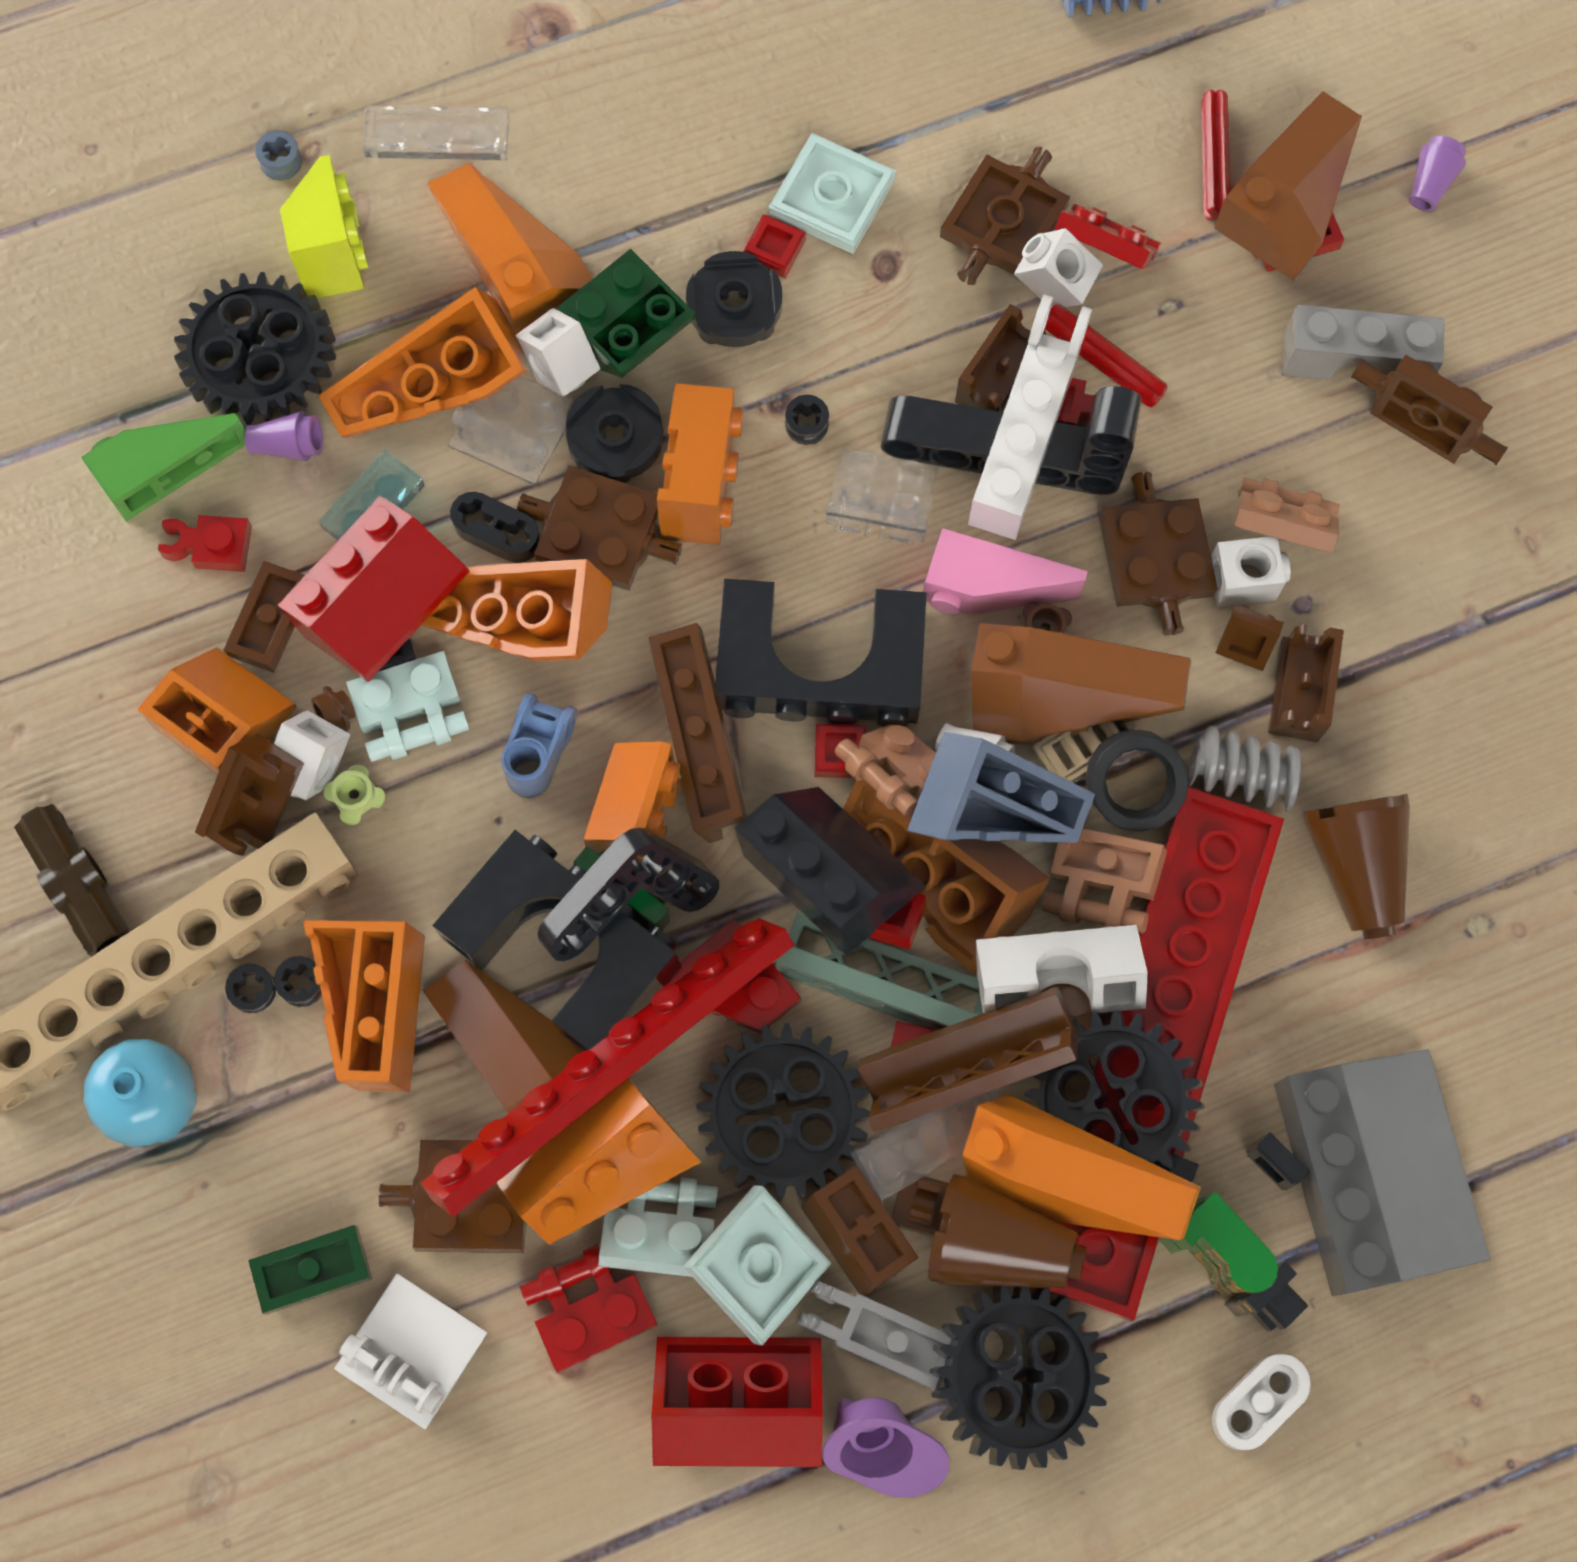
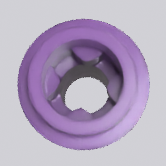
M1438 135L1431 137L1429 143L1421 147L1413 190L1409 197V203L1413 207L1426 212H1432L1436 209L1440 199L1466 165L1464 158L1466 148L1459 141L1447 136Z
M301 411L261 424L248 425L245 429V444L251 455L264 454L308 461L311 456L321 454L323 432L317 416H307L305 412Z

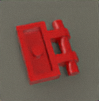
M1074 204L1071 209L1061 211L1054 227L1055 230L1066 228L1077 240L1137 268L1144 269L1148 267L1150 261L1154 260L1160 248L1161 242L1146 235V230L1135 225L1129 227L1106 218L1107 212L1096 207L1090 209L1083 205Z
M598 1244L582 1250L584 1256L557 1269L551 1265L538 1271V1278L519 1286L528 1307L547 1297L552 1305L553 1313L534 1322L553 1367L558 1374L658 1326L636 1275L633 1274L615 1283L609 1270L610 1267L598 1266L600 1253ZM593 1276L599 1291L570 1304L564 1289Z

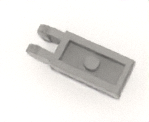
M815 1281L810 1292L816 1295V1298L828 1304H836L849 1309L843 1328L840 1329L827 1323L825 1319L817 1315L801 1312L796 1323L797 1325L835 1341L836 1347L934 1391L939 1389L943 1378L929 1374V1370L937 1366H944L945 1358L933 1350L934 1345L950 1344L952 1339L944 1331L858 1293L855 1297L830 1285Z

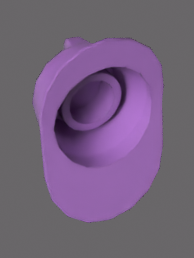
M877 1397L861 1399L859 1401L842 1399L838 1403L834 1432L829 1435L823 1446V1461L829 1470L892 1497L919 1496L931 1492L942 1484L949 1472V1456L944 1446L929 1434L909 1425L897 1404L888 1399Z

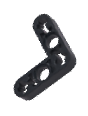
M633 828L622 833L548 914L539 926L538 940L555 960H571L581 954L640 888L683 911L694 912L706 907L714 899L720 887L719 880L700 859L647 829ZM640 855L645 857L641 861L637 856ZM672 865L663 875L659 876L663 870ZM608 888L600 898L594 900L599 893Z

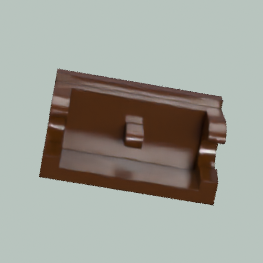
M1012 304L1005 310L959 377L955 403L1004 413L1031 332L1021 323L1023 319L1022 310Z
M1299 625L1293 629L1289 637L1283 636L1281 640L1268 733L1319 742L1332 722L1344 630L1330 627L1323 632L1322 636L1307 635V625Z
M258 733L229 747L195 833L201 837L207 836L226 850L237 855L244 856L248 846L235 837L241 838L249 845L259 849L273 839L304 763Z
M857 1166L812 1194L801 1207L860 1295L866 1297L919 1258Z

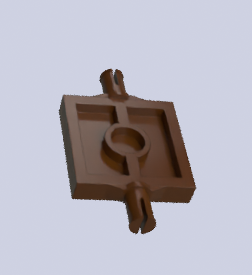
M1035 147L1024 167L1007 165L987 154L940 230V238L966 250L969 254L963 267L957 273L962 282H965L968 277L967 284L975 285L986 264L997 266L1014 275L1023 258L1022 251L1026 243L1037 234L1054 230L1061 211L1066 210L1068 207L1070 196L1049 186L1040 177L1052 159V155L1047 149L1042 154L1043 147Z
M1405 355L1397 368L1386 375L1362 359L1351 376L1352 379L1354 378L1376 392V404L1370 414L1455 464L1461 454L1473 450L1493 462L1494 465H1497L1508 449L1507 446L1502 445L1483 433V422L1493 406L1484 402L1475 391L1466 387H1459L1439 375L1437 370L1426 362L1416 361Z
M569 465L559 491L550 502L522 493L520 496L521 501H518L517 510L543 521V532L534 553L536 561L539 562L588 559L612 581L613 586L630 591L638 568L646 561L649 555L675 565L679 560L678 556L681 555L682 544L655 536V523L658 517L657 493Z
M1139 472L1131 477L1136 502L1130 505L1103 507L1099 513L1116 606L1141 604L1158 608L1163 635L1169 636L1171 632L1172 635H1176L1184 631L1178 605L1189 599L1213 597L1218 590L1199 498L1173 501L1156 499L1152 473L1145 472L1143 475L1142 472Z
M420 1140L419 1166L413 1179V1184H380L379 1207H411L415 1219L413 1249L415 1252L524 1253L527 1223L519 1216L497 1183L454 1217L434 1203L420 1184L433 1173L435 1166L442 1159L452 1154H458L474 1140Z

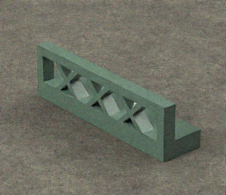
M798 912L789 933L795 946L776 960V969L787 978L918 1026L939 1030L983 1014L980 995L974 1012L946 1003L941 995L958 986L980 994L977 978L869 938L863 941L849 955L860 950L873 954L881 972L872 976L845 965L843 960L848 955L842 950H838L836 944L809 918ZM803 929L824 936L832 954L823 958L796 948ZM884 959L898 963V965L888 969ZM909 968L922 972L930 991L921 994L895 984L892 976ZM933 977L947 981L948 983H945L937 987Z

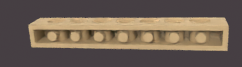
M314 812L1 1015L0 1109L7 1111L19 1106L31 1096L30 1090L47 1078L55 1080L68 1074L78 1065L76 1059L94 1047L99 1050L112 1045L124 1035L123 1028L140 1017L148 1019L159 1014L169 1006V998L184 988L194 989L205 984L215 975L216 967L232 957L233 959H240L249 955L260 946V938L277 927L279 930H283L293 926L305 916V909L321 898L323 900H330L343 893L351 884L349 880L358 875V873L318 814ZM298 866L307 868L306 877L300 884L292 887L284 886V878L289 870ZM254 895L262 897V903L257 912L250 916H240L239 909L246 898ZM206 925H216V934L213 940L206 945L195 946V936L198 930ZM170 954V965L167 970L158 976H150L149 969L152 961L159 955ZM123 983L124 994L121 1000L113 1006L106 1007L104 996L107 990L115 984ZM76 1013L78 1022L74 1031L67 1036L59 1037L58 1026L61 1020L69 1014ZM29 1043L31 1048L29 1059L22 1066L14 1068L12 1065L13 1053L19 1046Z

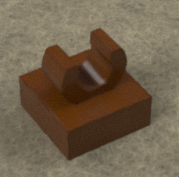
M1235 605L1215 653L1263 671L1280 636L1284 622L1276 620L1270 614L1266 616L1252 611L1246 605Z
M904 1170L891 1215L897 1226L934 1238L935 1230L939 1231L944 1214L940 1212L949 1183Z

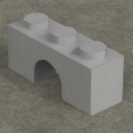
M1297 305L1284 332L1282 376L1331 380L1338 369L1349 365H1358L1362 359L1388 375L1389 372L1397 368L1405 355L1416 361L1430 364L1438 372L1444 360V318Z

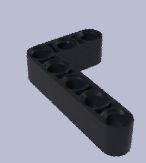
M1103 387L1095 394L1086 427L1056 422L1035 484L1096 495L1116 493L1119 490L1134 448L1141 396L1137 392L1125 387ZM896 396L889 401L880 445L881 450L887 455L902 460L982 474L1003 412L914 396Z

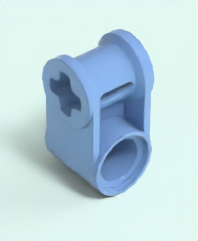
M529 692L525 694L519 705L514 726L501 759L508 786L514 793L521 797L530 798L539 796L546 791L551 783L561 754L572 736L577 718V708L568 706L566 709L558 708L537 701L535 694ZM533 760L540 764L538 769L529 775H520L514 772L516 766L522 761Z

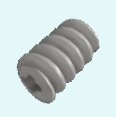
M1209 726L1194 748L1187 773L1189 778L1188 787L1192 785L1198 775L1204 777L1205 792L1210 793L1217 781L1221 780L1224 781L1225 797L1230 798L1237 786L1241 785L1244 786L1245 802L1250 803L1258 790L1264 791L1265 807L1270 808L1278 795L1284 796L1285 812H1289L1294 806L1301 781L1302 765L1300 750L1295 746H1290L1281 756L1279 744L1275 741H1270L1260 752V743L1255 736L1248 737L1240 747L1239 735L1235 731H1229L1220 742L1217 727Z

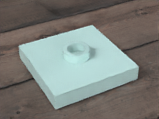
M811 133L769 205V216L854 255L896 180V170Z
M754 1185L683 1267L754 1344L763 1345L814 1285L815 1281L830 1266L831 1262L763 1186Z

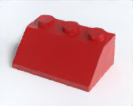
M379 496L277 606L305 639L369 682L470 571L462 561L417 519L387 499Z
M657 1337L651 1413L653 1466L822 1467L823 1395L821 1337H769L763 1345L754 1344L748 1337Z

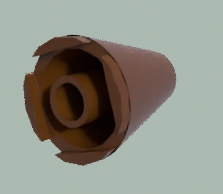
M1408 794L1304 811L1305 825L1351 931L1362 930L1364 940L1396 935L1394 925L1405 923L1410 820Z
M953 1174L940 1212L944 1213L939 1231L935 1230L928 1269V1279H931L930 1281L937 1282L940 1285L1066 1288L1069 1278L1080 1280L1087 1247L1077 1245V1232L967 1176Z

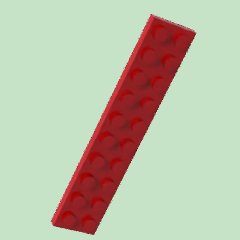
M1188 787L1186 800L1177 815L1173 817L1164 846L1167 854L1154 899L1147 900L1144 910L1149 915L1145 933H1138L1148 972L1146 1009L1124 1010L1121 1012L1124 1015L1127 1027L1130 1026L1134 1017L1139 1014L1145 1017L1146 1034L1159 1023L1166 1028L1161 1041L1163 1045L1176 1038L1183 1043L1174 1057L1177 1060L1186 1057L1194 1059V1066L1184 1074L1186 1078H1196L1202 1081L1203 1086L1189 1092L1191 1099L1200 1102L1284 818ZM1134 1049L1121 1050L1116 1054L1113 1061L1114 1072L1121 1078L1133 1075L1139 1067V1057ZM1098 1058L1094 1072L1100 1078L1109 1096V1099L1102 1103L1103 1108H1110L1118 1113L1129 1142L1135 1145L1138 1143L1139 1138L1124 1115L1119 1103L1122 1098L1126 1097V1093L1114 1090L1109 1085ZM1147 1098L1140 1104L1137 1115L1144 1127H1154L1162 1121L1164 1106L1159 1098ZM1190 1111L1188 1119L1194 1122L1197 1111ZM1105 1121L1097 1123L1090 1131V1134L1111 1144L1114 1143L1115 1132L1110 1123ZM1184 1130L1181 1137L1188 1143L1191 1131ZM1174 1147L1171 1153L1184 1157L1185 1151ZM1058 1222L1077 1232V1245L1087 1247L1080 1280L1069 1278L1066 1288H1050V1293L1060 1297H1067L1071 1301L1130 1322L1135 1321L1159 1237Z

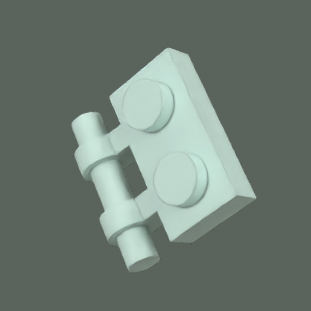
M444 651L379 671L369 682L361 677L346 682L362 732L366 734L381 728L383 729L384 737L365 743L371 762L391 756L392 760L408 756L407 750L432 742L439 746L451 742V736L470 730L464 711L446 717L443 715L442 708L461 703ZM427 714V723L400 731L399 722Z
M681 1177L680 1182L666 1181L629 1201L628 1209L616 1208L605 1214L598 1266L692 1277L683 1266L709 1238L714 1229V1219L693 1217L694 1206L716 1208L718 1187L697 1184V1179ZM645 1201L678 1204L677 1215L644 1211Z

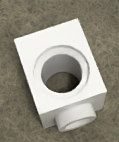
M1065 228L1043 234L1040 233L1032 237L1023 248V258L1014 275L1040 299H1042L1044 294L1054 297L1052 307L1056 304L1069 307L1083 304L1103 264Z
M554 308L515 335L537 382L562 397L569 392L579 389L589 377L600 370V366L580 322Z
M1269 536L1218 542L1211 555L1218 587L1215 593L1217 607L1276 601L1286 582L1290 580L1291 570L1288 555L1286 552H1280L1278 538ZM1252 565L1261 572L1262 577L1254 578L1248 576L1241 566Z
M308 710L281 723L274 742L275 745L304 763L291 794L292 797L304 800L323 791L326 784L333 781L351 735Z

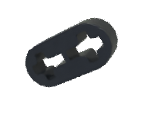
M475 491L466 492L458 496L452 503L450 517L457 535L465 541L514 563L526 562L535 556L534 553L540 540V534L534 519L527 514ZM477 509H481L483 519L490 523V525L479 520H474L470 525H467L464 513L474 514ZM501 529L517 535L523 529L527 542L517 541L514 547L510 546L507 534L502 532Z

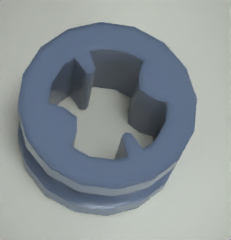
M272 131L263 135L257 142L255 148L256 157L260 163L261 170L267 177L279 181L287 180L295 176L301 169L302 156L298 149V144L292 135L284 131ZM282 150H286L287 157L279 156L275 162L271 160V154L279 155Z

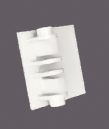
M396 1274L356 1336L351 1334L339 1351L342 1357L334 1369L426 1430L488 1332L401 1275Z

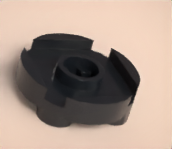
M728 251L711 256L704 261V267L698 270L695 276L693 272L687 283L686 304L696 313V319L691 323L698 330L699 337L708 344L742 347L757 341L767 340L773 334L775 325L782 312V285L778 275L772 268L770 272L766 266L759 263L758 257L750 253ZM730 291H738L740 298H748L739 307H730L721 300L728 299Z
M619 384L620 388L611 387L604 389L603 385L593 387L581 394L567 413L565 436L570 455L580 469L626 483L630 478L636 477L649 469L657 460L662 450L664 429L658 406L649 395L631 385ZM620 424L625 426L623 439L618 441L606 440V432L603 429L605 426L609 425L613 428L618 427Z

